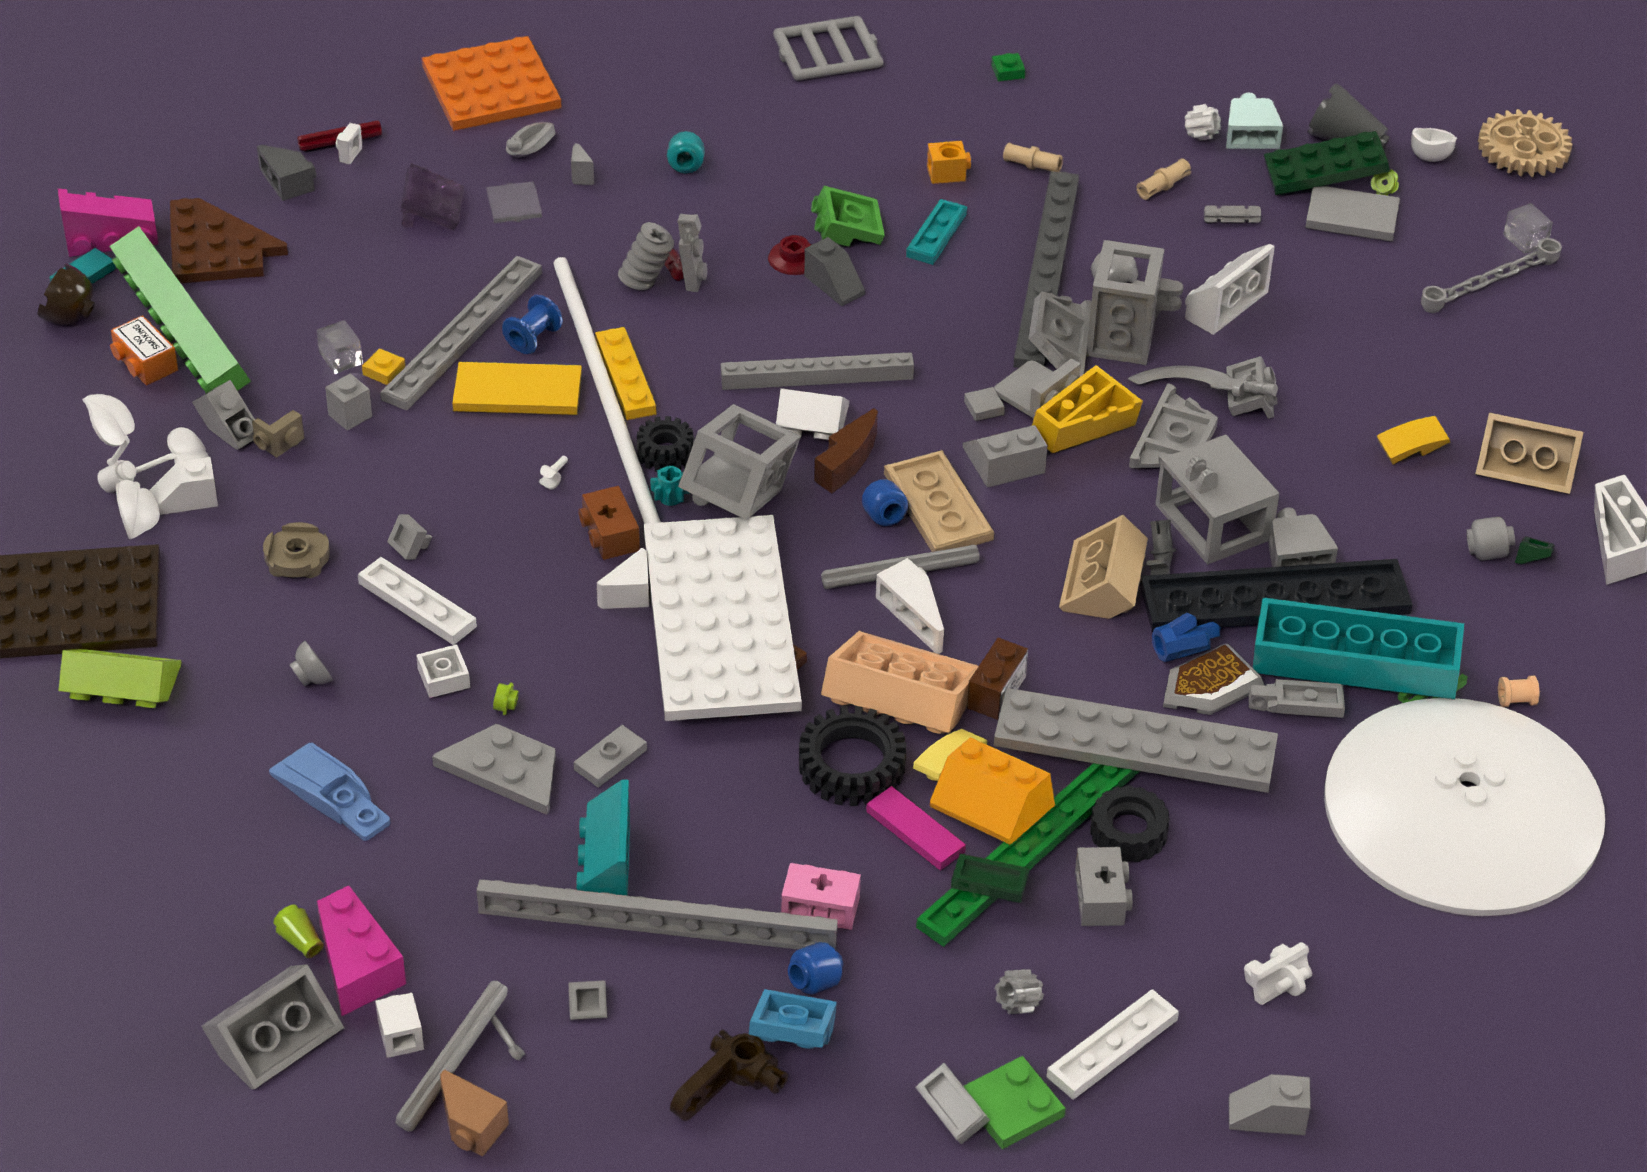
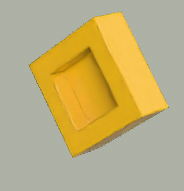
M379 348L362 365L363 375L388 385L406 367L405 359Z

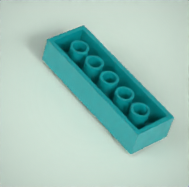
M1263 598L1254 648L1253 669L1259 674L1455 699L1465 623Z

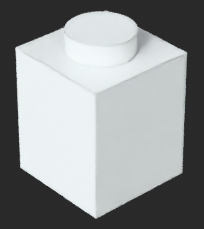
M413 993L393 995L385 999L376 1000L378 1024L387 1058L424 1050L422 1027Z

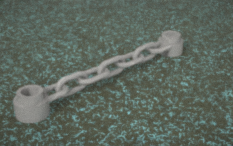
M1545 238L1538 242L1537 251L1527 254L1514 262L1496 267L1483 275L1467 279L1452 288L1442 289L1438 286H1428L1422 291L1421 304L1423 309L1429 313H1437L1444 307L1445 303L1469 291L1481 289L1500 278H1507L1530 266L1541 263L1552 265L1560 258L1562 245L1555 239ZM1537 256L1538 260L1534 261L1533 257ZM1521 262H1525V263H1526L1525 265L1520 266V267L1517 265V264H1519V263H1521ZM1510 267V272L1503 274V269ZM1492 274H1494V275L1496 276V277L1491 278V279H1488V278H1487L1488 276H1490V275H1492ZM1479 280V285L1472 287V282ZM1461 287L1465 289L1460 292L1456 291V289H1459Z

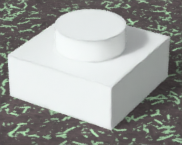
M349 123L344 131L337 136L336 148L339 151L340 162L351 164L363 148L360 125Z

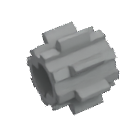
M1030 969L1005 971V976L999 978L1000 982L995 985V990H997L996 1001L1002 1004L1003 1009H1008V1014L1033 1013L1034 1007H1037L1039 1001L1044 997V993H1042L1043 983L1037 979V975L1031 974Z

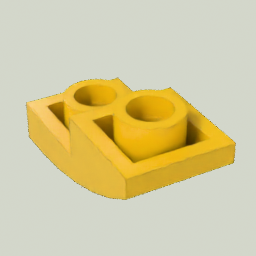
M1436 416L1413 420L1377 435L1378 442L1392 465L1418 451L1424 456L1450 443L1449 437Z

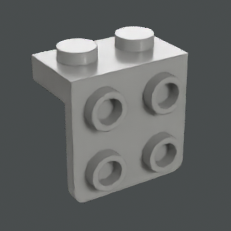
M1071 358L1055 371H1051L1038 362L1030 360L998 383L994 389L999 398L1034 418L1037 409L1080 377L1081 363Z

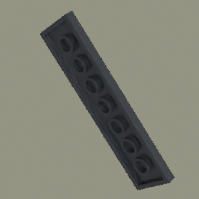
M1398 559L1141 576L1140 588L1152 632L1154 628L1167 625L1185 613L1196 616L1197 626L1214 622L1220 627L1258 625L1263 598L1395 615L1411 614L1413 606Z

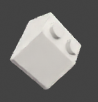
M781 389L776 425L799 436L802 435V431L814 432V438L829 440V436L843 428L849 400L840 396Z

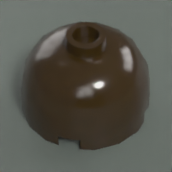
M66 263L65 269L61 267L46 288L44 296L47 297L46 306L39 304L37 315L49 323L58 326L72 325L78 322L82 316L88 318L95 306V302L91 300L93 296L92 283L83 272Z

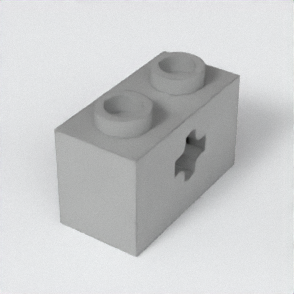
M1120 847L1077 848L1075 875L1081 926L1124 925L1126 911H1132V890L1125 889V883L1129 881V866L1127 861L1122 862Z

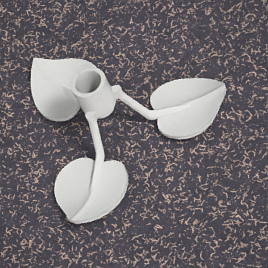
M104 394L89 395L82 400L88 408L90 420L96 434L105 444L113 447L119 446L113 457L107 460L109 466L99 471L98 482L104 491L108 493L116 491L118 507L129 539H133L153 528L158 523L160 517L158 503L151 491L140 488L139 482H133L136 474L168 460L174 459L176 464L178 461L206 458L209 455L206 452L205 446L194 432L187 428L179 427L172 430L168 435L167 444L171 451L170 454L136 468L130 461L118 460L130 442L127 435L134 431L133 417L120 400Z

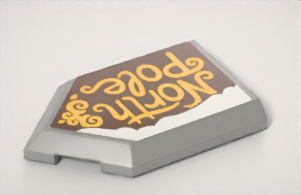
M1222 644L1170 669L1163 707L1177 709V706L1197 709V713L1211 715L1248 697L1251 685L1264 686L1261 676L1229 644Z

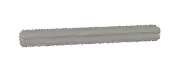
M969 545L830 569L822 572L821 580L825 589L876 581L878 573L906 558L925 572L969 565L979 561V550L976 545Z
M494 980L487 986L397 1114L396 1124L400 1128L408 1132L415 1129L441 1091L440 1074L445 1069L452 1074L507 997L508 988L504 984Z

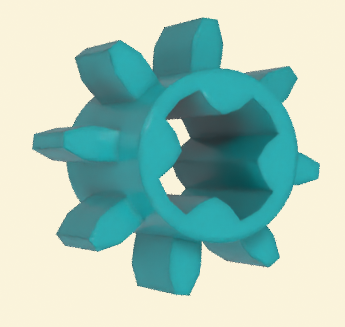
M674 466L664 467L661 470H657V478L650 479L651 491L654 492L655 501L659 500L664 505L673 506L684 502V494H690V492L678 487L683 475L679 468Z

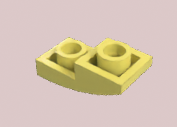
M963 729L954 731L926 749L915 760L913 769L926 774V777L930 780L938 781L947 757L971 737L986 745L987 740Z

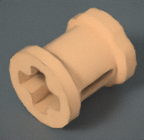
M1528 676L1527 679L1509 680L1507 677H1500L1498 682L1500 705L1502 707H1509L1510 703L1528 702L1531 706L1537 705L1539 701V683L1536 676Z

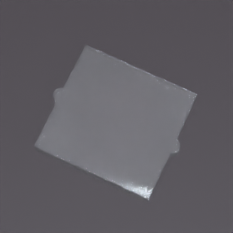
M534 182L508 183L507 185L486 187L494 223L520 222L525 219L542 217Z

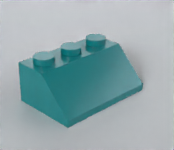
M620 780L587 803L586 817H580L579 836L580 839H585V844L578 845V866H584V872H577V890L606 892L628 896L630 849L629 780Z

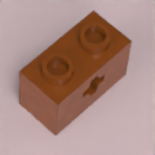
M619 485L582 494V508L578 509L579 519L583 528L588 527L590 544L593 549L598 548L603 560L640 550L639 526Z

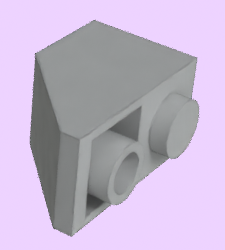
M231 380L217 386L192 402L208 429L236 450L253 441L252 421L255 419Z

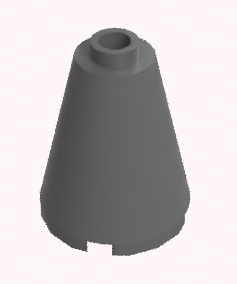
M1335 83L1328 91L1332 94L1331 98L1322 100L1309 124L1311 128L1307 133L1325 140H1331L1333 138L1358 135L1362 132L1377 131L1384 149L1390 139V136L1386 135L1388 128L1341 85Z

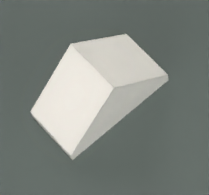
M641 548L597 582V602L600 608L649 607L647 551Z

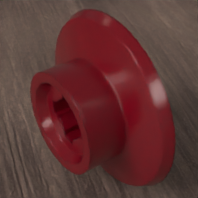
M786 236L770 250L768 262L772 268L780 273L802 275L805 268V248L812 244L803 236Z

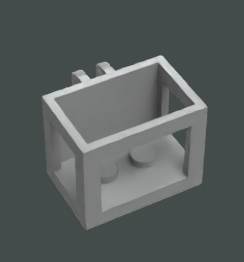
M1104 240L1093 284L1086 356L1142 365L1147 364L1157 309L1178 311L1182 304V299L1177 297L1183 293L1184 287L1182 283L1172 279L1161 278L1164 257L1163 248ZM1113 255L1150 259L1144 285L1108 280Z
M733 404L698 430L678 487L692 493V501L697 506H705L710 502L747 520L781 491L801 436ZM741 423L777 440V442L760 455L733 442ZM706 450L713 451L714 455L702 464Z
M1226 434L1161 458L1155 505L1168 520H1171L1172 525L1207 565L1268 541L1271 521L1276 518L1279 492ZM1174 478L1181 487L1171 490ZM1194 501L1209 517L1207 542L1177 507ZM1239 518L1251 532L1221 544L1223 524Z

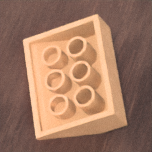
M858 631L828 657L821 695L831 698L833 703L839 705L853 704L861 706L866 713L871 708L877 710V715L883 713L893 716L897 722L903 724L917 723L926 726V729L930 732L944 734L946 732L949 733L959 723L967 707L969 680L977 670L978 665Z

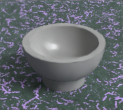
M306 640L303 641L296 650V660L289 664L304 686L311 682L316 685H323L333 681L334 679Z

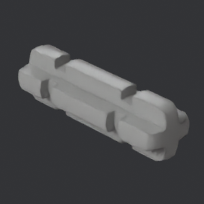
M1207 205L1204 208V221L1206 223H1217V220H1220V223H1244V220H1248V223H1259L1261 220V208L1259 206H1248V209H1245V206H1220V208H1217V205Z

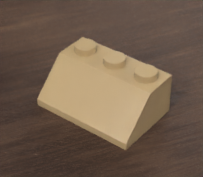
M1489 413L1476 475L1570 494L1584 432Z
M1124 515L1074 540L1059 606L1063 612L1110 619L1120 613L1128 612L1135 606L1148 538Z

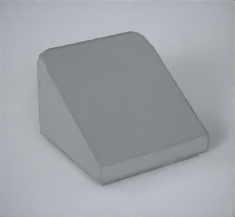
M574 144L571 157L573 184L593 185V161L580 144Z
M605 981L568 983L570 1020L607 1018Z

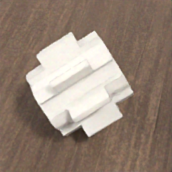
M1207 104L1193 106L1194 111H1188V114L1185 115L1187 134L1194 138H1199V141L1212 139V134L1219 133L1218 130L1221 129V118L1218 110L1214 109V107H1207Z

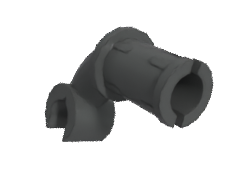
M1171 520L1150 522L1154 550L1150 551V553L1154 555V560H1148L1146 565L1150 566L1151 575L1170 574L1169 567L1173 553L1176 552V548L1173 549Z

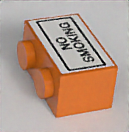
M143 315L111 330L113 343L110 344L112 354L118 361L122 360L127 365L133 377L137 376L146 386L178 371L175 347Z

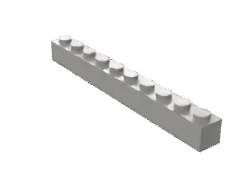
M912 352L721 363L722 390L911 380L914 374Z

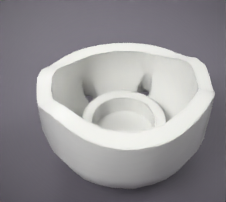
M1415 128L1411 134V146L1414 153L1420 159L1438 162L1452 154L1457 137L1440 129Z

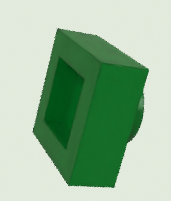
M1019 53L992 56L991 66L997 81L1025 78V67Z

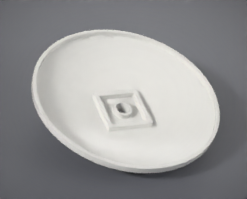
M1458 698L1421 699L1401 703L1373 714L1359 723L1340 742L1328 766L1324 786V802L1331 829L1343 850L1363 872L1402 898L1425 907L1454 914L1471 916L1514 914L1537 908L1561 897L1583 879L1592 867L1604 836L1605 812L1602 796L1596 780L1580 756L1565 741L1540 723L1507 708L1475 700ZM1470 781L1476 786L1466 787L1461 782Z

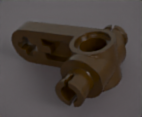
M721 1030L719 1035L722 1038L716 1034L710 1044V1050L714 1053L716 1052V1054L677 1090L671 1101L670 1111L683 1121H687L698 1113L730 1081L740 1086H751L756 1090L765 1086L773 1094H777L779 1088L782 1089L788 1080V1073L777 1067L778 1059L765 1050V1045L758 1036L742 1033L732 1037L727 1031Z

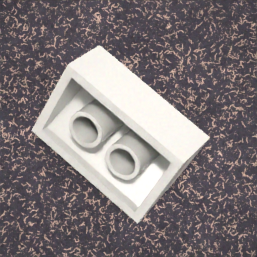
M1268 244L1243 253L1234 261L1228 262L1217 274L1210 276L1196 290H1192L1185 300L1187 305L1185 319L1214 335L1267 294L1275 246Z

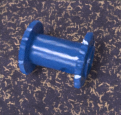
M534 295L529 299L527 304L528 313L521 319L509 317L503 321L502 332L506 341L513 349L523 354H531L536 350L538 345L536 338L545 329L556 332L562 326L563 318L559 308L552 300L543 295Z

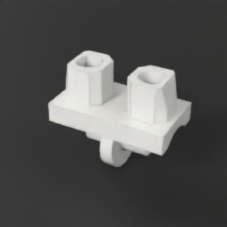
M1300 942L1289 948L1281 944L1273 949L1270 954L1271 960L1264 964L1253 960L1245 965V979L1253 987L1256 1002L1263 1005L1286 991L1293 996H1299L1306 990L1305 980L1312 977V970L1307 961V954L1309 953L1307 945Z

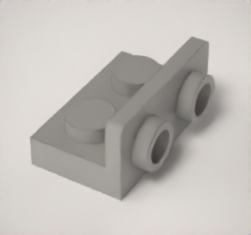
M1261 356L1226 367L1230 378L1240 379L1244 374L1254 375L1256 382L1276 384L1272 367H1266ZM1228 390V408L1232 416L1263 408L1268 419L1274 417V405H1277L1276 396L1245 392L1242 397L1233 396L1232 391Z

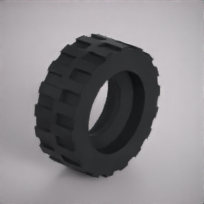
M1132 786L1115 787L1111 791L1102 793V797H1098L1095 801L1090 827L1092 841L1098 847H1120L1122 862L1134 861L1136 863L1144 859L1149 860L1153 858V855H1158L1162 850V846L1166 844L1170 820L1169 810L1165 807L1164 801L1159 799L1152 791L1148 792L1144 788H1134ZM1134 815L1144 819L1147 823V828L1141 833H1125L1114 828L1112 821L1116 816Z

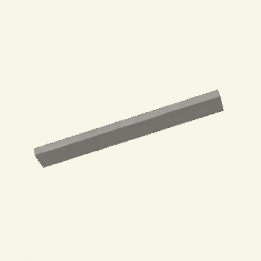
M516 256L380 392L381 400L407 411L542 274V265Z

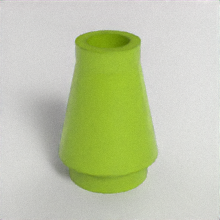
M294 904L282 909L274 918L273 923L276 926V933L301 951L306 958L316 956L323 949L324 944L319 939L305 909L298 908Z

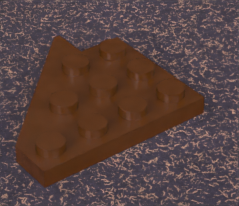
M200 198L170 200L172 272L181 284L264 276L263 257L288 255L286 242Z

